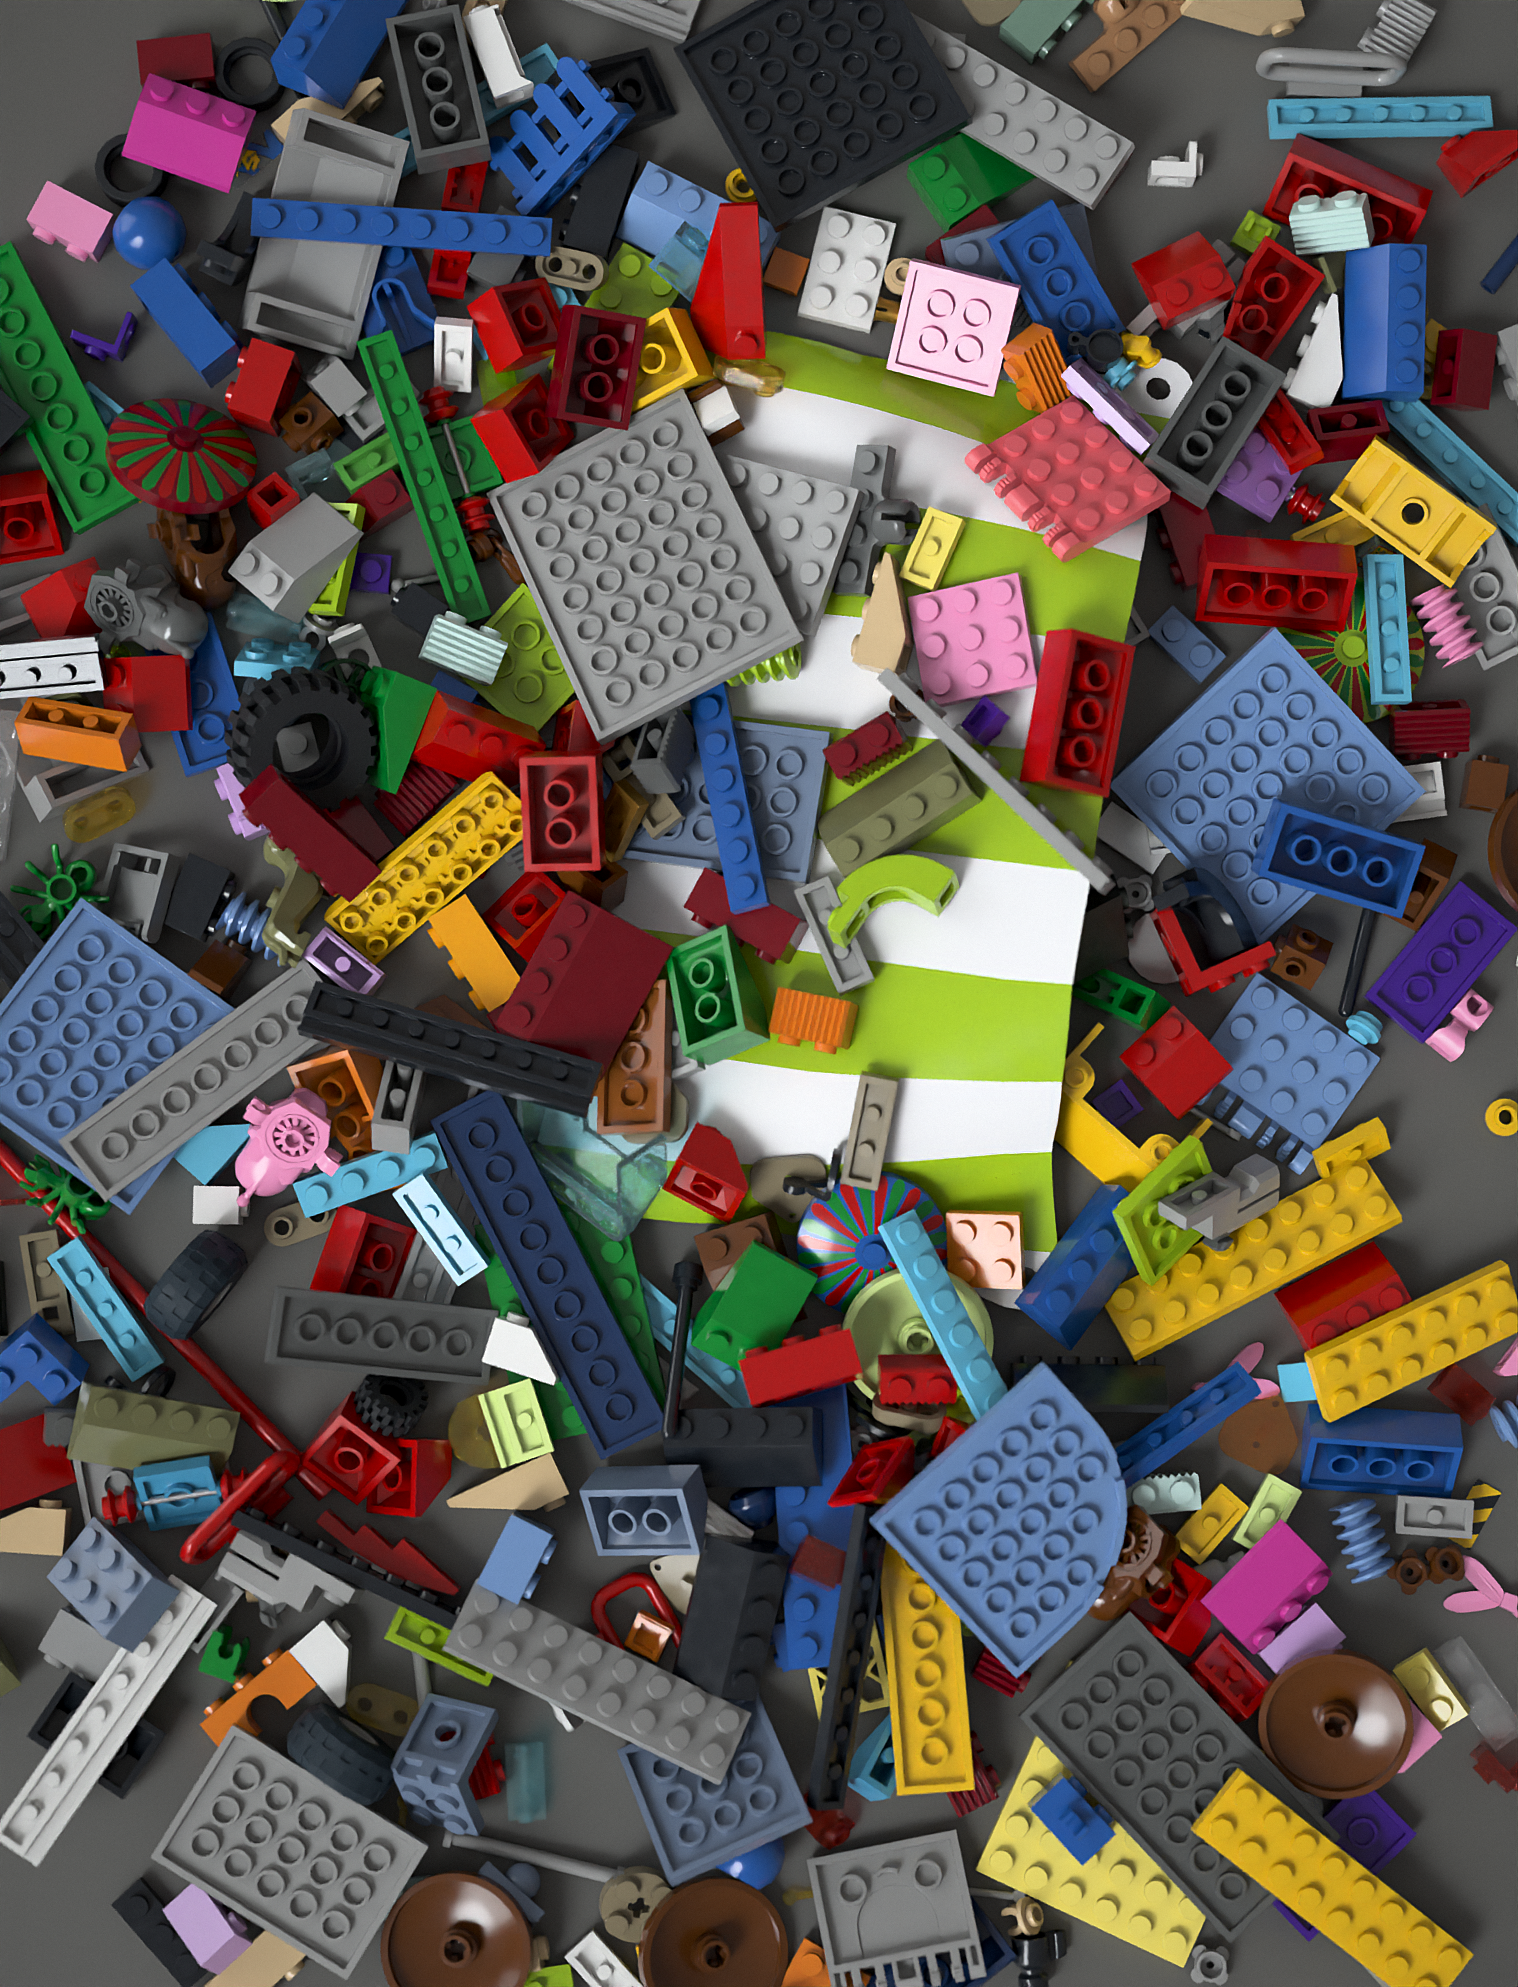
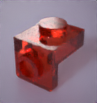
M1456 1363L1445 1367L1427 1388L1456 1414H1459L1470 1426L1487 1415L1491 1404L1495 1400V1397L1483 1385Z
M1481 1744L1469 1754L1476 1761V1764L1472 1767L1473 1770L1487 1785L1494 1781L1507 1794L1512 1789L1514 1792L1518 1791V1762L1507 1771L1493 1754Z
M808 1791L803 1795L805 1803L807 1802ZM808 1808L813 1822L804 1827L818 1843L830 1850L848 1839L850 1831L855 1827L856 1823L842 1809L815 1811Z

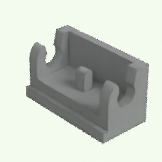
M219 1566L199 1591L200 1594L217 1604L218 1607L190 1646L196 1653L204 1650L213 1630L224 1623L245 1594L244 1588L217 1573Z

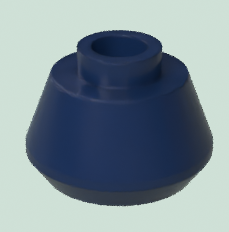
M745 1487L737 1491L729 1498L728 1511L745 1526H751L753 1530L766 1527L773 1522L772 1516L777 1512L775 1487Z

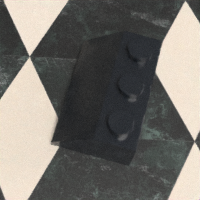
M70 1671L27 1734V1737L49 1751L94 1686ZM141 1717L96 1783L122 1800L126 1799L147 1768L166 1733Z

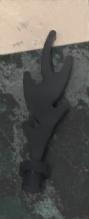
M847 1387L848 1403L859 1412L856 1421L861 1426L887 1440L908 1436L905 1428L888 1426L876 1420L872 1415V1400L867 1397L866 1403L868 1405H866L853 1395ZM914 1445L915 1463L913 1469L920 1474L935 1460V1457L930 1452L922 1454Z

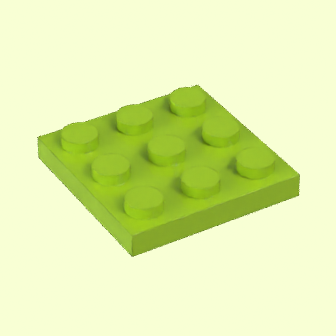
M522 583L484 625L502 634L500 640L508 643L492 685L488 687L483 686L465 677L458 676L472 689L478 691L479 695L500 714L534 726L539 733L576 692L529 588Z
M1189 1135L1179 1146H1176L1169 1156L1154 1171L1148 1173L1144 1180L1127 1197L1123 1198L1112 1211L1141 1279L1151 1286L1203 1236V1234L1193 1228L1184 1230L1158 1214L1160 1200L1213 1172L1201 1141L1192 1135Z

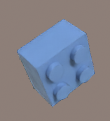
M515 1510L511 1514L476 1584L517 1605L522 1597L529 1599L541 1578V1575L535 1573L539 1563L547 1565L558 1544V1541L552 1538L556 1530Z

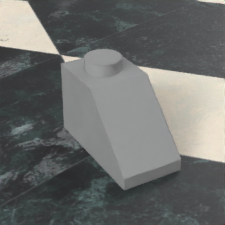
M331 354L324 356L300 377L324 405L338 417L343 413L348 417L364 404L361 398L367 394L366 390L342 361Z

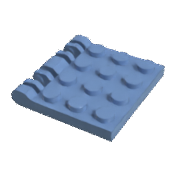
M1257 972L1209 1040L1234 1069L1219 1083L1228 1092L1215 1107L1213 1115L1221 1119L1235 1098H1240L1242 1102L1229 1119L1227 1125L1249 1140L1266 1116L1271 1121L1257 1140L1256 1145L1261 1149L1268 1146L1280 1126L1290 1135L1278 1148L1275 1158L1282 1163L1298 1140L1303 1143L1291 1158L1287 1167L1301 1175L1313 1159L1312 1151L1321 1146L1381 1058ZM1213 1089L1197 1104L1201 1106L1203 1103H1206Z

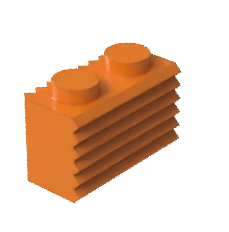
M1032 323L1001 348L1000 351L1006 360L1003 363L1004 369L1017 384L1016 387L1019 391L1016 393V396L1025 409L1034 410L1042 414L1066 400V397L1072 396V393L1066 386L1067 382L1061 377L1068 366L1052 329Z
M778 987L768 1032L779 1035L778 1043L800 1047L801 1040L815 1043L813 1050L836 1055L837 1048L846 1050L850 1048L858 1005L849 1001Z

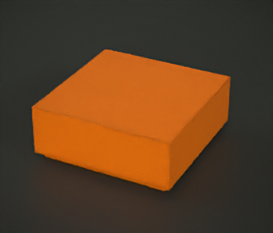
M775 247L763 278V284L797 297L810 264V259Z
M642 1609L638 1612L624 1646L657 1663L664 1653L675 1626Z

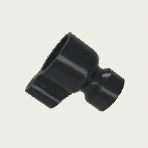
M1102 328L1096 330L1089 338L1082 336L1078 332H1073L1068 337L1067 350L1072 355L1079 354L1085 356L1091 368L1103 378L1107 371L1121 360L1123 341L1120 335L1111 329Z
M1065 1930L1039 1931L1038 1934L1033 1936H1027L1022 1932L1017 1936H1011V1948L1017 1955L1013 1963L1021 1969V1973L1018 1975V1987H1049L1048 1974L1044 1971V1966L1048 1962L1067 1955Z

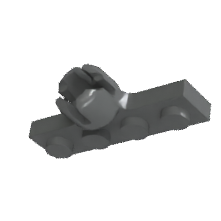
M857 445L850 487L862 491L865 495L834 582L833 593L840 596L871 597L874 589L873 572L878 563L881 548L887 544L909 545L914 541L919 530L905 529V523H921V513L918 506L907 499H890L889 492L896 449L889 445Z

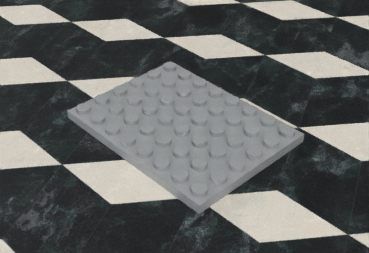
M683 388L631 415L628 431L607 428L557 455L540 473L505 483L486 493L594 735L601 745L622 736L804 640Z

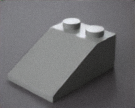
M312 493L250 540L228 572L272 611L299 624L364 533L318 494Z

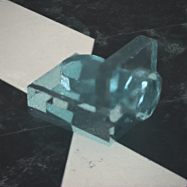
M325 448L285 468L290 478L285 482L299 494L302 501L308 497L302 485L308 482L310 485L320 483L330 476L329 471L334 469Z

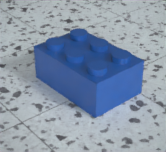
M164 258L132 283L130 287L147 312L207 385L212 388L237 368L240 350L244 345L226 320L219 324L218 321L221 317L215 311L216 308L206 295L200 292L196 296L195 292L198 289L192 283L193 280L179 263L173 267Z

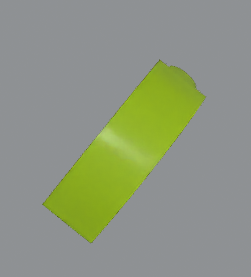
M915 855L887 856L859 867L845 878L836 889L842 906H837L828 919L827 928L832 941L846 949L869 915L877 908L892 902H909L939 917L960 887L956 873L934 860Z

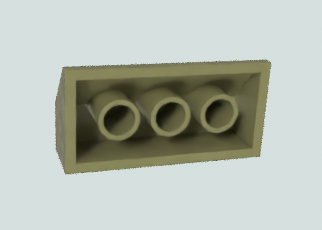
M937 739L821 815L817 827L825 848L842 876L847 878L856 869L873 860L900 855L982 800L951 749L940 739Z
M82 1382L66 1458L134 1470V1467L209 1455L218 1481L233 1449L240 1412L224 1407Z

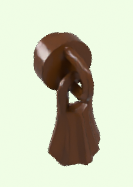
M488 528L481 532L476 531L466 538V543L474 563L484 562L493 555L515 584L521 585L524 583L527 585L514 554L502 545L503 538L497 530ZM498 548L502 551V555L496 551Z

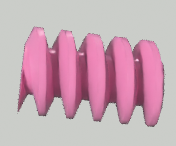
M1445 584L1417 596L1410 603L1412 606L1424 605L1416 616L1418 619L1430 618L1423 627V630L1426 633L1437 632L1430 639L1429 643L1431 646L1443 645L1436 653V658L1449 659L1443 666V668H1446L1475 654L1484 644L1482 641L1470 642L1469 639L1477 632V629H1464V624L1471 617L1470 615H1457L1464 602H1451L1450 599L1458 590L1457 588L1445 589Z

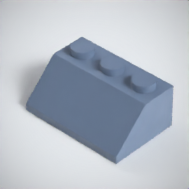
M699 1465L597 1467L579 1490L598 1556L701 1555L703 1552L708 1495Z

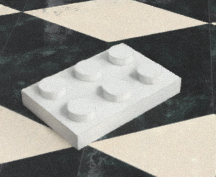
M824 207L798 316L870 333L896 223Z

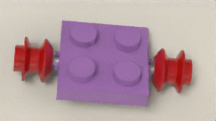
M1257 428L1254 429L1216 489L1219 493L1268 523L1271 522L1284 500L1288 501L1291 499L1287 505L1288 516L1298 512L1303 515V525L1307 519L1314 522L1326 504L1320 500L1323 492L1316 496L1308 492V483L1299 486L1294 493L1295 487L1293 485L1302 470L1290 475L1263 433Z

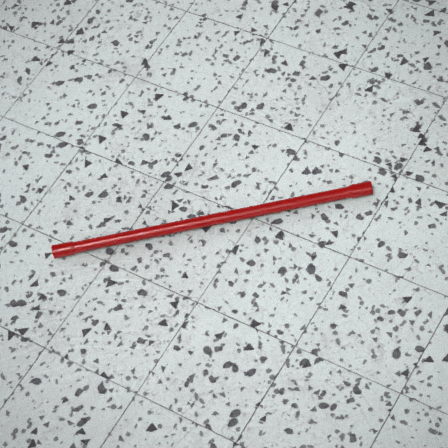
M0 1138V1165L19 1185L21 1181H24L34 1186L26 1180L24 1175L25 1168L29 1167ZM49 1188L46 1190L38 1189L35 1192H29L24 1189L31 1198L37 1197L38 1199L51 1192ZM58 1197L41 1207L49 1217L60 1200ZM64 1205L55 1223L71 1240L81 1235L103 1268L108 1267L109 1277L115 1286L146 1317L143 1304L149 1293L87 1228L85 1234L79 1233L77 1226L74 1227L71 1224L70 1211ZM151 1323L231 1408L240 1412L239 1416L274 1453L281 1449H290L298 1453L300 1457L302 1453L191 1337L186 1340L172 1339ZM301 1463L294 1473L297 1480L318 1502L333 1489L332 1486Z

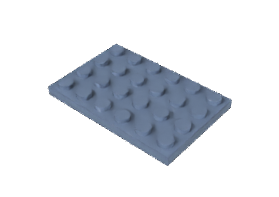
M685 714L686 718L694 728L692 715ZM734 720L765 878L809 884L818 834L817 823L821 815L829 766L822 749L832 744L834 735L826 731ZM643 724L620 736V739L629 734L638 743ZM694 737L696 741L693 743L692 753L689 755L690 760L687 761L688 766L685 767L687 771L683 773L685 777L682 779L681 789L678 792L670 793L686 819L658 840L652 839L640 822L622 859L704 869L706 867L712 871L723 872L696 737ZM619 741L617 743L614 742V746L608 750L611 752L619 746ZM628 757L619 764L621 769L623 770L630 765L631 760Z

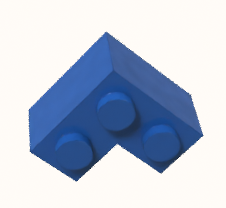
M37 1312L0 1343V1403L28 1380L43 1396L56 1406L82 1383L90 1366Z

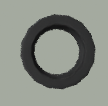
M244 37L232 41L221 50L215 61V80L224 100L255 110L256 113L269 110L279 102L286 86L278 83L271 62V57L275 52L271 44L260 38ZM248 55H257L264 58L272 70V80L268 88L262 93L253 96H244L236 92L229 81V71L232 64L239 58Z
M128 133L117 135L105 142L97 154L94 166L96 180L107 198L121 207H126L132 200L138 197H160L166 189L169 177L168 172L153 167L154 172L151 181L139 191H122L114 185L110 175L111 164L117 156L122 154Z

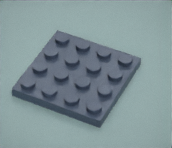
M759 1693L757 1694L756 1701L731 1698L726 1700L750 1712L751 1716L724 1778L719 1785L634 1743L617 1750L667 1879L672 1887L813 1822Z

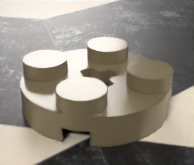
M632 1866L624 1869V1874L619 1875L615 1879L612 1877L605 1883L600 1893L599 1909L606 1930L610 1935L627 1942H640L644 1926L650 1914L658 1903L673 1890L660 1871L647 1866ZM638 1898H643L646 1905L643 1909L633 1911L632 1907L628 1906L629 1903H636Z

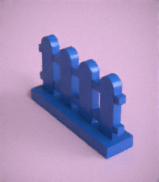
M562 57L556 66L557 74L562 79V82L557 87L552 84L541 83L533 91L534 101L539 106L534 114L528 110L514 111L510 117V125L516 134L512 139L509 140L505 136H493L489 140L491 157L493 159L489 165L494 171L502 170L514 185L515 189L511 193L516 199L521 200L515 207L522 216L544 218L636 115L628 103L611 102L610 99L614 96V93L610 88L604 87L601 89L588 73L592 66L587 59L579 61L575 57ZM570 91L585 108L579 116L564 99ZM546 118L551 121L562 135L556 142L541 125ZM523 144L526 145L538 161L533 168L530 167L518 151Z

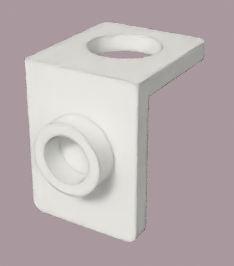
M354 623L346 624L336 629L334 635L327 638L337 658H348L352 651L361 649L368 653L370 659L368 665L371 669L373 665L382 667L362 623L357 625ZM340 664L346 679H348L353 669L349 664ZM362 670L359 673L355 682L363 679V677L365 676V673Z

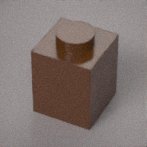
M1478 755L1477 760L1472 759L1466 763L1459 808L1496 814L1504 802L1510 765L1499 764L1500 758L1488 755Z

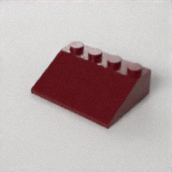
M568 890L495 1024L524 1041L603 1063L604 1070L600 1078L602 1080L675 947L578 893Z

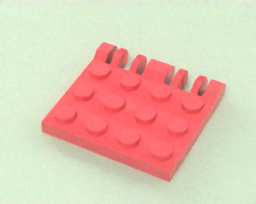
M1074 395L992 443H982L967 454L964 463L975 474H978L984 483H989L1004 474L1007 475L997 483L993 490L1000 499L1005 497V505L1021 521H1028V527L1033 533L1046 528L1052 523L1056 524L1046 532L1042 540L1048 548H1052V552L1063 563L1070 561L1169 501L1171 491Z

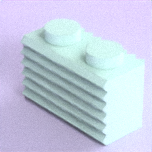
M1343 191L1332 198L1327 197L1325 199L1319 198L1316 195L1305 196L1294 203L1289 215L1290 228L1292 229L1297 256L1370 248L1375 236L1367 193L1357 194L1355 191Z
M446 611L445 616L440 614L434 616L418 658L488 687L492 685L508 646L507 642L500 640L502 634L486 626H481L479 631L466 626L467 619L450 611Z
M1181 1470L1180 1473L1174 1471L1172 1474L1166 1472L1164 1475L1158 1473L1157 1476L1152 1473L1150 1476L1146 1475L1126 1490L1127 1507L1137 1504L1142 1506L1148 1514L1201 1510L1199 1476L1191 1470H1188L1187 1473Z

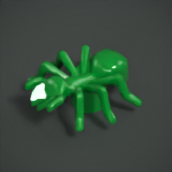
M58 844L51 845L53 860L56 864V875L51 879L31 861L25 862V867L46 885V892L17 885L10 886L11 892L45 899L42 905H25L18 911L22 916L25 912L31 910V912L25 915L24 920L27 923L33 921L31 928L35 933L41 931L46 925L45 931L39 936L41 940L52 931L51 920L53 911H57L61 925L66 918L63 906H66L71 911L75 906L74 904L80 898L90 903L110 902L108 896L82 894L92 889L97 881V869L89 861L80 859L71 862L64 874V863L60 857Z
M39 1154L35 1156V1160L38 1162L29 1161L28 1164L35 1170L25 1168L24 1175L26 1180L34 1186L24 1181H21L19 1186L29 1192H35L38 1189L46 1190L52 1187L53 1191L40 1199L37 1197L27 1199V1206L34 1205L40 1208L60 1195V1200L50 1215L48 1224L53 1225L64 1205L69 1207L71 1224L74 1227L77 1226L80 1234H85L87 1230L83 1221L78 1219L77 1210L87 1220H98L109 1213L112 1202L108 1200L105 1203L98 1192L73 1174L67 1175V1170L59 1164L57 1165L61 1177L54 1174L50 1162Z

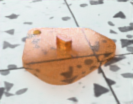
M1272 1395L1241 1407L1226 1418L1218 1436L1219 1446L1224 1454L1264 1474L1268 1472L1276 1475L1283 1472L1288 1467L1298 1446V1439L1283 1399L1278 1395ZM1275 1400L1279 1401L1277 1407L1272 1406V1402ZM1255 1441L1260 1443L1257 1448L1253 1447V1442Z

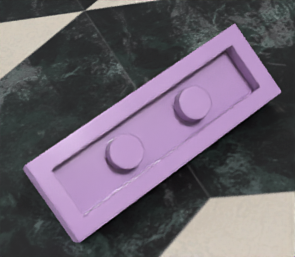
M1080 358L1071 364L1061 375L1067 382L1068 390L1074 396L1083 398L1093 408V413L1099 421L1110 425L1118 432L1121 442L1128 449L1137 451L1142 455L1152 447L1159 434L1084 359Z

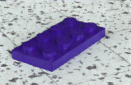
M1459 881L1363 997L1416 1041L1423 1044L1518 928L1463 882Z
M1375 1791L1354 1798L1338 1799L1322 1815L1341 1836L1335 1844L1375 1876L1417 1835ZM1277 1898L1272 1903L1308 1942L1320 1932L1280 1899Z

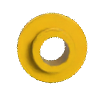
M740 168L733 170L725 182V191L728 198L734 203L755 202L757 198L751 188L746 193H741L737 190L736 187L739 183L748 182Z
M1498 1099L1492 1102L1485 1113V1122L1489 1130L1499 1136H1509L1518 1131V1104L1510 1099ZM1502 1110L1508 1111L1511 1115V1121L1508 1124H1503L1499 1120V1114Z

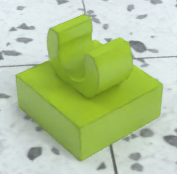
M1249 209L1229 245L1251 257L1265 235L1275 240L1282 227Z

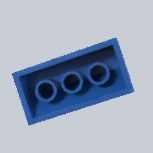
M306 0L271 57L278 83L344 109L388 36L385 19L400 16L409 0Z
M1389 243L1345 253L1342 400H1382L1387 402L1416 403L1424 393L1427 245Z
M1101 1185L1014 1302L1015 1305L1069 1351L1073 1349L1135 1264L1112 1212L1120 1201L1130 1194L1121 1185Z
M1308 1403L1302 1432L1300 1488L1451 1498L1463 1451L1459 1414L1362 1407L1329 1423L1322 1417L1319 1404Z

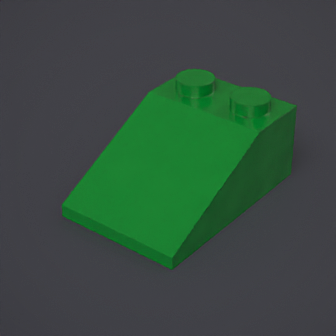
M960 133L940 143L908 164L906 178L944 233H947L984 204L991 209L1038 178L964 133Z
M373 665L372 670L368 671L363 677L360 691L363 692L360 699L365 703L364 707L371 712L374 719V724L371 728L377 732L378 744L371 746V749L377 753L374 766L368 765L366 772L370 774V777L366 783L396 794L437 688L401 673Z
M724 925L674 948L666 963L684 1057L710 1066L771 1040L770 1032H768L769 1026L765 1005L730 926Z
M753 1239L693 1318L691 1345L742 1372L739 1360L746 1359V1351L762 1346H767L768 1352L779 1348L815 1285L818 1275Z

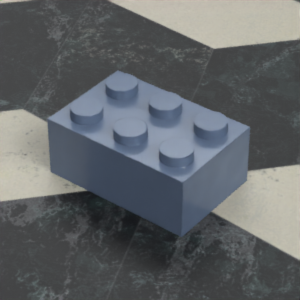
M94 1516L47 1576L50 1582L104 1639L132 1653L180 1593V1590L122 1531Z

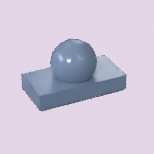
M487 1861L478 1871V1874L496 1881L508 1890L522 1907L530 1927L533 1929L545 1913L531 1900L540 1889L541 1879L538 1871L528 1863H517L509 1867L503 1875Z

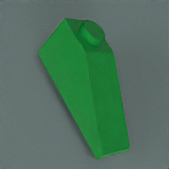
M1105 968L1072 985L1071 997L1144 1033L1171 1006V1003L1157 991Z

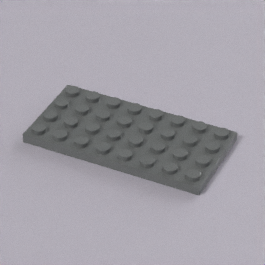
M1129 1610L1018 1714L1023 1722L1229 1943L1277 1899L1275 1895L1191 1829L1195 1821L1237 1768H1240L1333 1843L1341 1838L1333 1827Z

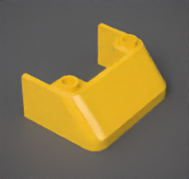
M1098 1022L1065 1057L1054 1141L1104 1185H1121L1127 1192L1131 1193L1144 1180L1147 1174L1154 1171L1169 1156L1171 1151L1180 1144L1169 1135L1157 1134L1148 1138L1138 1148L1083 1099L1092 1088L1095 1076L1090 1064L1080 1054L1103 1030L1104 1026ZM1208 1118L1200 1120L1182 1142L1189 1135L1199 1140L1213 1122Z

